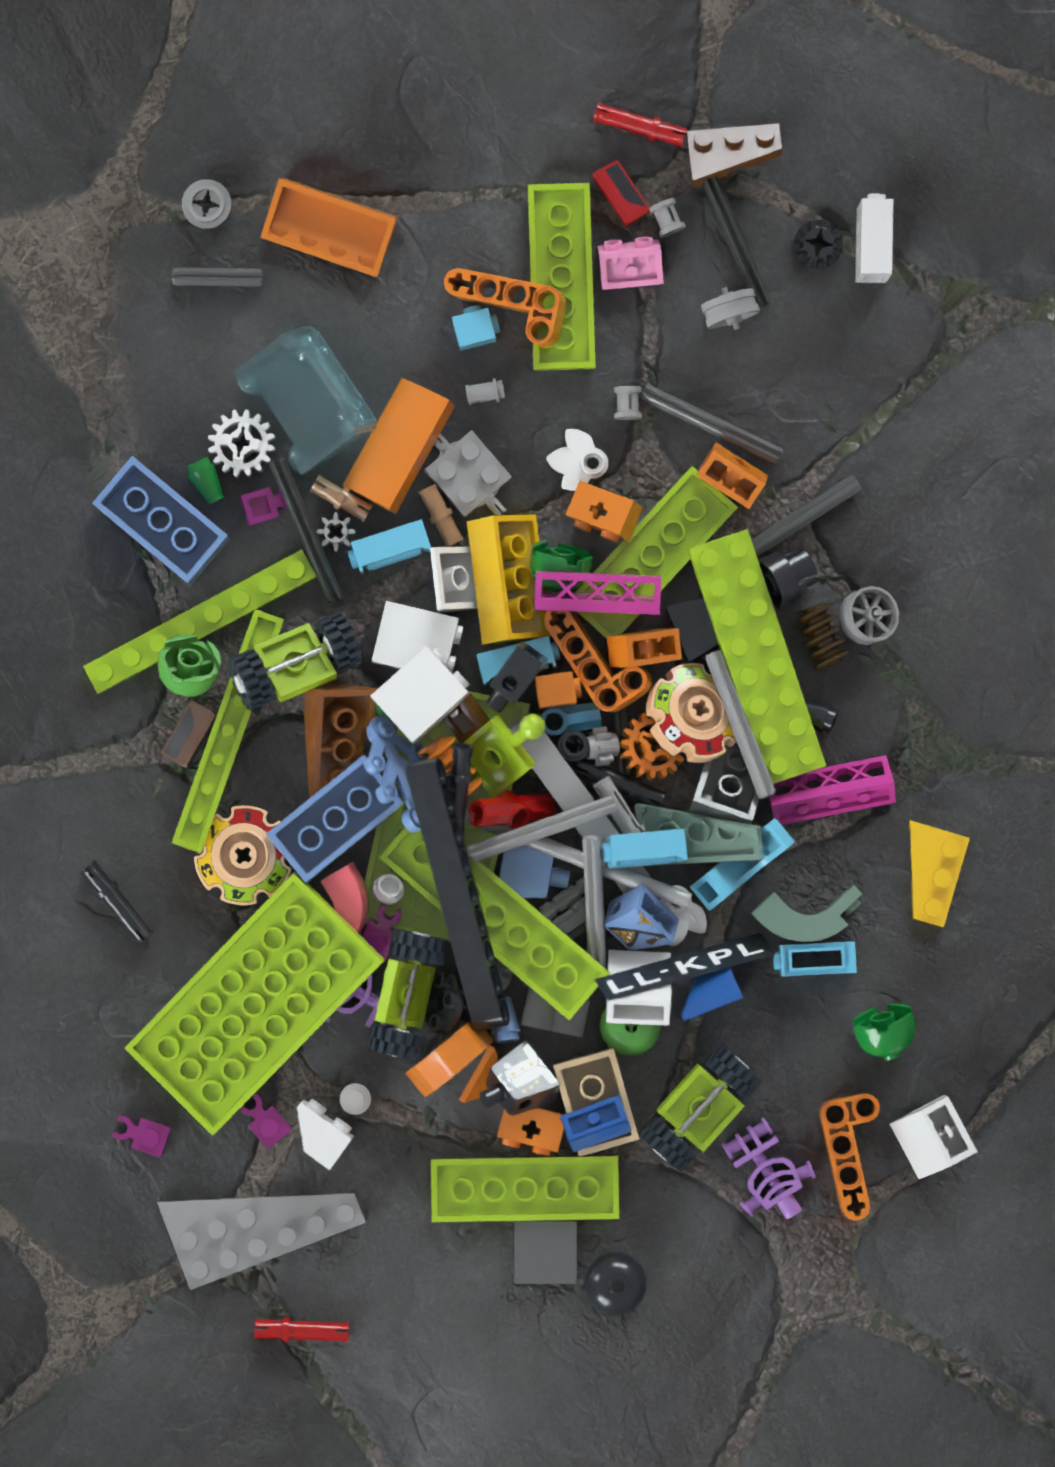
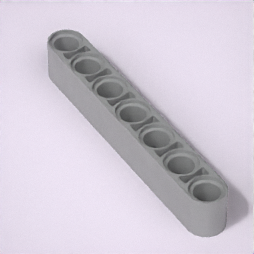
M530 712L508 727L512 734L520 729L521 720L525 716L530 715ZM545 732L539 738L527 739L521 744L536 763L532 770L563 812L595 801ZM606 816L575 827L583 839L585 836L597 835L601 838V844L605 843L606 837L619 835ZM643 866L626 867V869L650 877ZM615 881L623 894L634 889Z

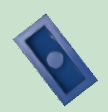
M619 1095L560 1116L573 1152L626 1134L632 1130Z

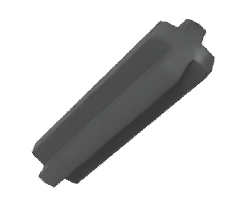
M173 268L172 282L174 285L262 286L264 273L262 269Z

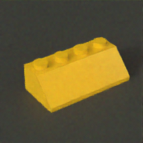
M500 515L467 521L482 645L534 640L546 636L552 637L544 623V616L547 610H535L536 580L533 578L530 569V554L532 545L540 542L536 515ZM542 586V592H546L544 586Z

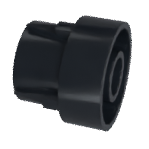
M801 547L782 554L774 552L758 560L772 604L777 608H782L800 598V591L818 582V573L814 562Z

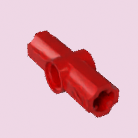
M506 790L498 794L496 798L472 801L469 805L468 813L470 823L476 828L508 825L514 830L528 823L554 816L556 808L554 798L549 793L517 796L511 790Z

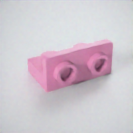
M639 237L635 239V242L623 243L621 240H608L604 242V245L597 246L602 290L664 284L659 240H653L652 237Z

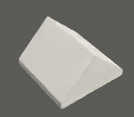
M470 547L430 548L438 613L478 609Z

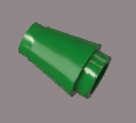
M208 456L186 467L189 473L187 475L188 479L208 505L224 497L215 464L210 462Z

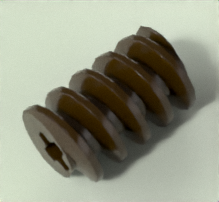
M820 603L796 612V614H804L797 621L798 625H808V628L801 633L802 637H812L806 644V648L816 649L810 655V659L821 661L814 667L815 672L844 662L843 658L850 653L848 649H839V646L846 641L845 638H835L834 636L841 630V626L830 625L837 618L836 614L826 613L833 606L832 603Z

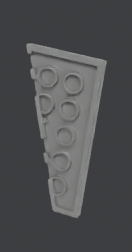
M355 1193L157 1202L190 1290L366 1223Z

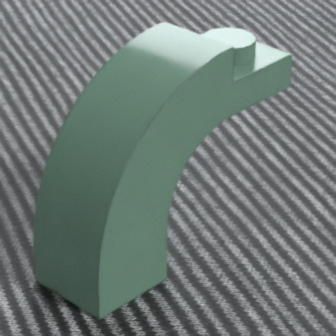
M851 885L824 911L814 915H804L793 911L775 892H772L750 914L765 929L781 938L792 941L813 942L829 938L848 926V923L840 915L843 912L847 916L851 914L861 904L858 898L862 893L854 885Z

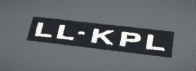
M757 933L594 980L607 1000L611 1001L776 953L763 935Z

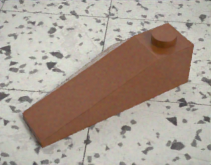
M334 681L305 692L304 721L309 799L356 762L359 756H362L365 748L363 744L367 735V726L376 715V702L371 698V695L377 690L376 688Z

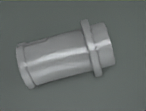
M492 378V382L465 385L469 405L490 400L500 402V399L505 398L503 381H496V378Z

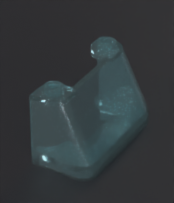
M310 325L287 330L234 371L240 388L247 394L262 395L294 445L289 448L290 456L288 459L291 466L299 471L301 475L318 467L377 427L376 419L321 334Z

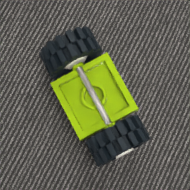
M340 612L316 621L314 629L317 635H315L311 625L307 623L253 646V649L229 658L227 662L229 663L228 669L231 671L229 672L230 677L233 679L232 683L236 687L239 697L241 696V701L245 704L246 708L253 710L274 701L275 694L281 703L335 680L337 673L361 664L362 657L360 656L361 650L358 648L359 643L354 637L355 633L351 630L350 623L346 622V617Z
M396 928L393 930L388 953L408 958L409 961L388 960L387 968L384 972L380 999L377 1003L375 1021L394 1024V1027L372 1023L367 1049L394 1057L417 1061L422 1060L427 1035L407 1030V1026L423 1027L436 967L421 963L426 962L443 966L449 943L448 940L416 931Z
M721 1044L704 1063L722 1081L719 1078L717 1080L714 1079L697 1063L656 1109L658 1113L675 1127L673 1129L675 1133L660 1119L655 1117L640 1134L660 1157L668 1161L681 1173L698 1154L680 1137L683 1138L685 1136L704 1152L743 1109L744 1105L727 1090L728 1086L726 1084L747 1100L762 1083L743 1061L731 1054Z

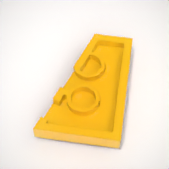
M909 820L913 919L944 927L970 838Z

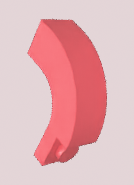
M351 862L321 880V883L333 902L334 910L361 935L368 915V893L358 868L354 862Z

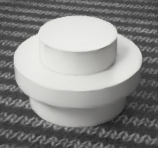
M386 874L375 880L373 895L380 903L392 905L401 900L404 894V886L397 876Z
M350 1084L340 1094V1104L349 1114H361L370 1106V1092L362 1084Z

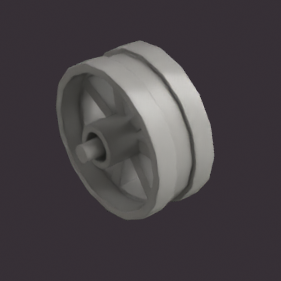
M727 287L721 289L722 294L719 297L701 305L708 329L733 325L734 330L740 329L739 323L742 320L760 312L753 288L728 292Z
M870 586L852 592L843 600L840 606L839 620L842 630L848 638L858 644L869 645L885 640L895 632L899 624V610L896 601L890 593L882 588ZM865 594L874 597L870 606L867 602ZM856 598H858L862 609L853 607ZM879 602L884 608V611L881 609V607L878 606ZM852 614H855V615H856V616H855L856 623H854V619H853V615H852ZM883 616H886L885 625L880 621ZM873 625L882 633L876 638H873ZM860 626H865V634L858 629Z

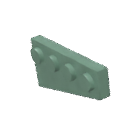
M643 803L634 805L637 821L646 828L644 832L684 829L688 860L682 863L675 861L669 864L658 865L761 860L764 857L761 826Z

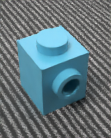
M480 305L471 306L463 309V314L452 317L460 351L496 342L495 333H499L500 328L496 314L490 315L488 308L481 309Z

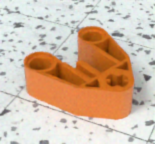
M469 1020L432 1053L425 1056L405 1074L425 1098L467 1066L494 1042V1039L487 1030L477 1032L473 1027L472 1021Z

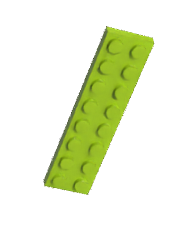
M748 529L687 549L720 649L723 652L740 703L748 718L773 784L825 767L826 763Z
M404 827L379 858L442 911L422 832L420 830L412 833ZM469 857L495 958L564 1017L571 1020L599 987L594 979L607 976L610 972L481 861L472 862Z

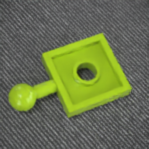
M535 714L525 716L521 720L520 729L512 734L497 715L463 742L473 746L471 767L476 768L474 775L482 777V785L492 798L498 796V794L536 765L521 744L527 739H537L542 736L545 730V723L540 716ZM491 751L499 756L500 763L492 758Z

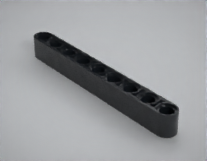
M440 757L409 763L406 768L407 779L473 1027L478 1032L508 1026L510 1022L509 1009L443 761Z

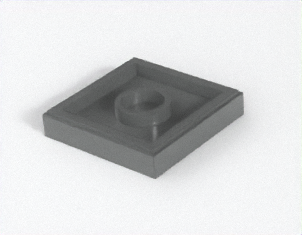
M514 1221V1284H577V1221Z

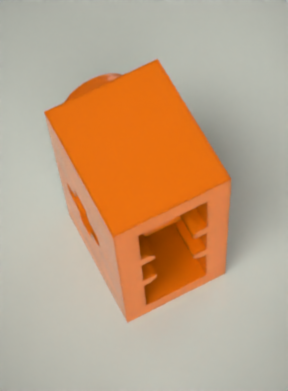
M718 443L714 444L697 473L699 478L750 509L766 485L768 478L767 474Z
M579 481L565 515L575 521L574 527L590 533L593 528L601 531L600 536L609 541L617 543L618 539L629 542L643 507L634 500Z
M657 628L606 636L610 667H636L682 659L679 628Z
M572 671L535 677L539 711L576 705V698H581L582 696L579 677L573 678Z
M538 1107L512 1116L504 1109L497 1137L503 1138L502 1144L520 1148L521 1143L533 1146L532 1152L550 1156L551 1151L558 1153L564 1130L560 1116L565 1114ZM530 1120L536 1121V1127L540 1128V1133L535 1132L532 1137H528L526 1130L522 1129L523 1124L529 1125Z

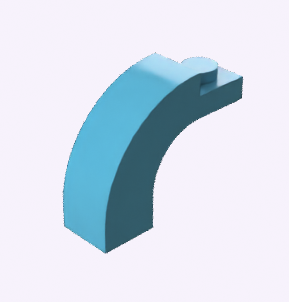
M776 818L761 828L764 857L761 860L719 862L690 886L691 890L709 911L795 842Z

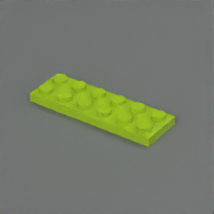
M590 183L528 185L531 282L551 286L561 292L566 299L565 314L557 343L549 348H542L533 343L534 371L595 369ZM550 294L544 299V309H550L554 306L556 301L554 294ZM542 325L538 328L536 334L538 340H542L548 335V325Z
M692 466L635 527L630 541L623 540L594 573L661 576L662 591L691 560L687 549L706 543L738 507L721 491L697 476L698 470ZM585 581L575 593L590 594L595 589ZM593 581L597 586H599L601 583H603V582ZM610 582L602 589L605 594L622 595L626 591L618 582ZM634 583L625 584L630 588ZM641 583L633 592L639 596H654V584ZM575 611L606 640V636L622 634L640 615Z
M618 1155L431 1159L432 1222L619 1219Z

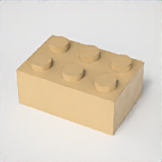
M608 1048L553 1064L557 1081L560 1083L559 1088L567 1114L619 1095L632 1129L626 1134L577 1151L579 1157L639 1140L614 1048Z

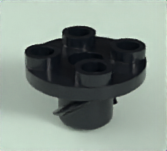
M437 970L434 974L425 1013L426 1023L430 1031L444 1034L451 1031L458 1020H471L461 979L455 972Z

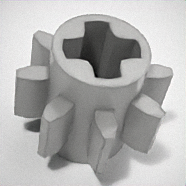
M335 512L333 520L328 521L326 518H322L325 527L324 529L317 530V534L325 535L326 537L321 544L323 547L331 543L334 545L335 552H338L339 545L343 543L348 547L351 546L347 538L348 535L356 534V531L347 529L346 526L351 521L349 517L342 522L339 520L337 512ZM331 526L335 528L342 526L341 532L343 537L339 539L335 536L330 539L331 532L329 528Z
M606 726L592 728V732H588L586 738L589 742V750L585 758L587 760H594L595 766L610 765V761H614V756L619 755L620 745L617 735L611 732L607 733Z

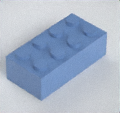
M131 456L92 503L190 586L230 540L225 532L133 456Z
M365 755L266 833L305 883L404 804L398 796L388 804H383L378 800L376 789L381 785L383 777L379 773L371 775L366 771L364 761L367 757Z

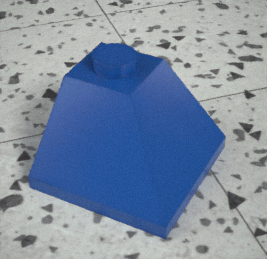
M730 967L694 978L679 1013L682 1020L685 1021L743 998Z

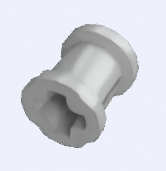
M674 198L661 201L649 208L650 213L655 215L661 229L659 235L661 238L686 228L685 223L680 221L674 207L676 203Z
M614 387V393L617 394V413L614 414V419H642V413L639 412L638 399L641 387Z

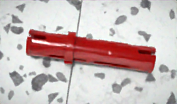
M598 103L593 118L595 123L598 122L649 137V141L652 142L660 140L681 148L687 132V128L661 122L659 117L651 119L603 105L602 103Z
M284 1317L283 1320L255 1318V1328H267V1330L255 1329L254 1339H282V1342H289V1339L348 1342L349 1333H338L336 1331H349V1322L290 1321L289 1317Z

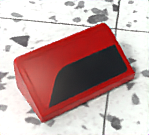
M618 160L592 174V179L625 228L650 213L649 206Z

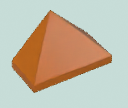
M488 1046L462 1092L459 1100L463 1103L480 1098V1092L488 1088L486 1081L489 1069L499 1061L494 1046Z

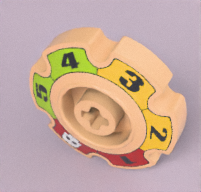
M687 663L672 668L665 675L667 681L662 678L653 685L648 695L646 715L653 717L655 720V725L650 729L651 733L659 745L673 756L683 752L687 756V761L694 763L715 760L726 752L724 745L731 747L737 740L712 674H708L704 669V665L699 663Z
M243 805L231 807V815L226 819L218 813L215 814L203 847V853L200 856L194 857L195 868L203 885L207 890H212L214 887L220 888L222 891L220 899L227 903L235 905L257 904V896L260 893L264 892L268 897H271L291 875L292 868L286 865V858L266 835L281 821H277L274 824L268 823V812L264 809ZM250 848L249 856L252 857L251 861H243L240 864L238 862L240 856L237 854V851Z

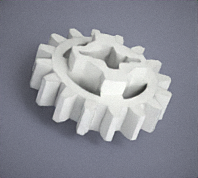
M232 410L231 419L222 415L223 424L221 426L213 424L212 426L217 434L208 436V440L215 443V446L208 448L209 453L218 454L213 460L215 465L223 462L222 471L227 473L232 468L235 477H239L241 471H245L246 475L251 477V469L253 468L262 472L260 463L264 461L270 464L271 462L267 452H275V447L268 443L275 439V435L266 434V431L271 427L269 423L260 425L261 415L257 414L252 419L250 418L249 410H245L243 416L240 417L236 410ZM238 424L237 430L231 434H224L231 426ZM251 426L260 432L262 441L252 437L250 434ZM244 432L245 439L250 444L249 446H244L239 454L238 447L234 442L240 441ZM221 446L231 449L233 461L228 460L224 456ZM251 454H259L253 461L245 463L246 458Z

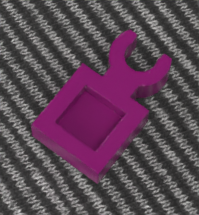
M268 487L239 496L248 526L279 517L277 511L279 507L288 510L280 489L276 495H273L271 488Z
M381 903L377 912L379 921L370 918L362 937L386 961L393 930L395 929L391 926L399 922L402 909L398 907L394 916H387L384 912L386 905Z
M255 1093L252 1097L256 1100V1107L248 1109L244 1104L240 1110L243 1114L252 1116L255 1119L248 1126L264 1146L269 1149L289 1133L292 1128L273 1105L265 1110L262 1107L263 1100L261 1096Z
M127 1116L118 1117V1121L126 1123L127 1131L123 1134L114 1131L112 1134L114 1138L118 1140L132 1138L134 1140L131 1148L160 1158L162 1157L172 1127L145 1118H141L139 1126H137Z

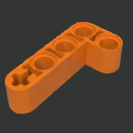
M461 268L452 269L446 274L444 286L449 294L464 301L529 313L526 324L527 338L542 348H549L557 343L565 314L566 299L555 288ZM464 280L473 285V289L464 286L457 288L456 284ZM490 283H495V294L491 297H485L484 290L486 286ZM519 289H525V299L520 303H515V292ZM554 294L556 298L554 306L550 309H544V299L548 295ZM542 325H548V335L544 339L538 340L536 336L538 328Z
M546 611L544 616L546 628L599 709L606 712L621 711L651 690L653 678L646 669L637 666L627 667L616 675L613 673L574 611ZM559 614L566 616L563 623L567 629L573 630L572 632L568 633L563 626L556 625L559 621ZM577 638H581L584 648L579 654L575 655L571 649L572 642ZM597 664L600 668V675L592 681L588 677V669L591 665ZM639 672L643 682L639 688L633 689L630 686V678L634 673ZM613 689L616 692L617 700L614 705L608 707L605 704L604 696L607 691Z
M856 1093L827 1100L821 1105L819 1110V1118L839 1206L842 1213L853 1221L864 1219L870 1211L869 1197L852 1125L872 1121L879 1114L880 1105L878 1100L868 1093ZM867 1098L872 1102L873 1108L868 1115L861 1116L858 1114L856 1106L861 1099ZM837 1105L842 1110V1117L839 1121L831 1123L826 1118V1111L829 1107ZM839 1136H845L849 1140V1147L843 1153H837L833 1149V1142ZM845 1167H853L856 1171L855 1180L851 1183H843L840 1179V1172ZM860 1186V1191H854V1195L858 1202H863V1206L858 1207V1213L854 1214L851 1209H847V1206L852 1204L851 1196L848 1192L843 1194V1190H853Z

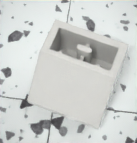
M946 1095L938 1097L889 1124L918 1179L946 1169L977 1153L955 1108Z
M311 1099L309 1103L303 1100L298 1105L297 1110L304 1152L330 1170L354 1137L350 1133L352 1127L338 1117L334 1121L324 1114L327 1109L314 1099Z

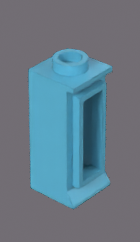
M421 519L351 542L353 550L347 551L353 569L359 567L361 574H364L363 569L368 568V571H372L421 555V550L431 552V546Z
M549 636L526 642L548 658L539 672L549 670L548 665L551 664L553 669L556 668L555 661L561 660L556 642L550 643ZM519 644L476 654L484 686L496 677Z
M684 829L610 835L605 838V843L601 844L602 860L607 862L608 869L614 867L626 868L669 864L675 861L682 863L688 860Z
M855 941L778 945V952H775L776 954L773 955L774 970H779L781 977L857 973ZM841 950L842 966L792 968L793 952Z

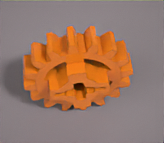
M643 713L638 716V721L633 718L628 723L630 729L625 728L622 730L621 735L626 739L619 742L620 747L625 748V752L620 755V759H629L630 762L627 764L626 769L629 770L635 767L637 769L636 777L639 778L643 773H647V779L651 781L657 773L661 780L667 777V771L673 774L678 770L675 764L684 762V758L679 753L673 756L664 750L651 732L639 731L645 727H653L655 725L653 717L650 716L648 719L647 715ZM650 741H653L655 743L654 748L656 749V751L654 752L650 750ZM654 760L666 761L665 764L659 766L651 765Z

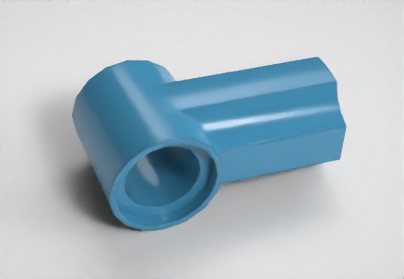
M594 702L550 708L540 716L544 723L548 714H557L561 718L562 725L559 730L552 731L545 724L544 732L547 736L555 737L572 730L581 732L602 727L600 710Z

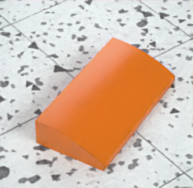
M279 178L260 238L378 277L399 217L285 178Z
M401 378L342 486L396 514L455 405L449 399Z

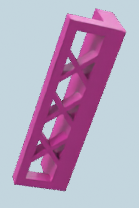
M536 571L535 610L660 615L661 576ZM542 579L556 580L563 589L560 592H542ZM562 580L572 581L568 585H566ZM578 581H587L595 590L590 594L573 593L570 588ZM593 581H598V582H603V583H601L599 586H597ZM610 582H618L626 591L622 595L605 594L602 589ZM625 583L634 584L629 588ZM641 583L654 584V596H639L633 591Z
M886 755L823 767L774 783V788L787 786L791 788V791L786 794L775 796L774 793L769 796L772 820L776 818L781 825L896 803L894 780ZM882 767L884 775L873 777L866 774L868 770ZM844 774L853 777L848 782L835 780L839 775ZM817 780L822 782L817 788L811 789L805 786L808 781Z

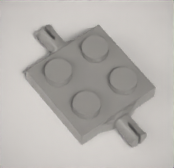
M472 430L462 439L451 444L440 433L434 444L439 449L440 454L424 472L464 518L473 510L485 504L495 516L504 514L507 509L504 508L495 496L498 490L512 476Z

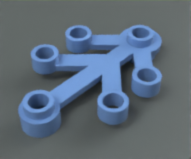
M377 716L367 726V737L372 746L369 757L364 761V767L371 775H376L384 770L381 785L376 789V796L383 804H388L397 798V789L394 786L395 780L397 781L408 808L402 814V823L408 831L416 833L421 828L407 779L406 768L409 762L399 756L397 749L405 753L412 763L426 760L428 753L418 755L417 752L425 747L422 743L412 745L396 733L393 723L388 718ZM383 751L385 752L386 757L388 759L387 763H385V760L382 757Z

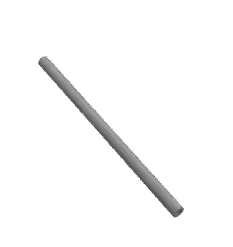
M398 786L397 796L403 798ZM467 807L465 823L472 825L470 823V816L468 813L469 807ZM508 825L478 827L496 835L513 830ZM547 837L524 845L584 869L583 851ZM602 860V876L632 888L644 884L656 897L687 909L692 896L691 893L626 868L614 867L608 869L607 862Z

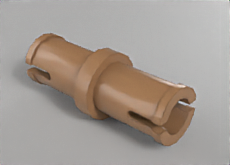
M318 475L309 491L332 503L334 509L339 510L341 508L364 522L373 506L349 493L350 489L344 486L342 489L321 477V475Z
M434 484L418 492L431 515L429 520L431 524L435 523L445 543V547L463 540L464 538L461 536L451 516L453 511L451 507L447 508L437 485Z

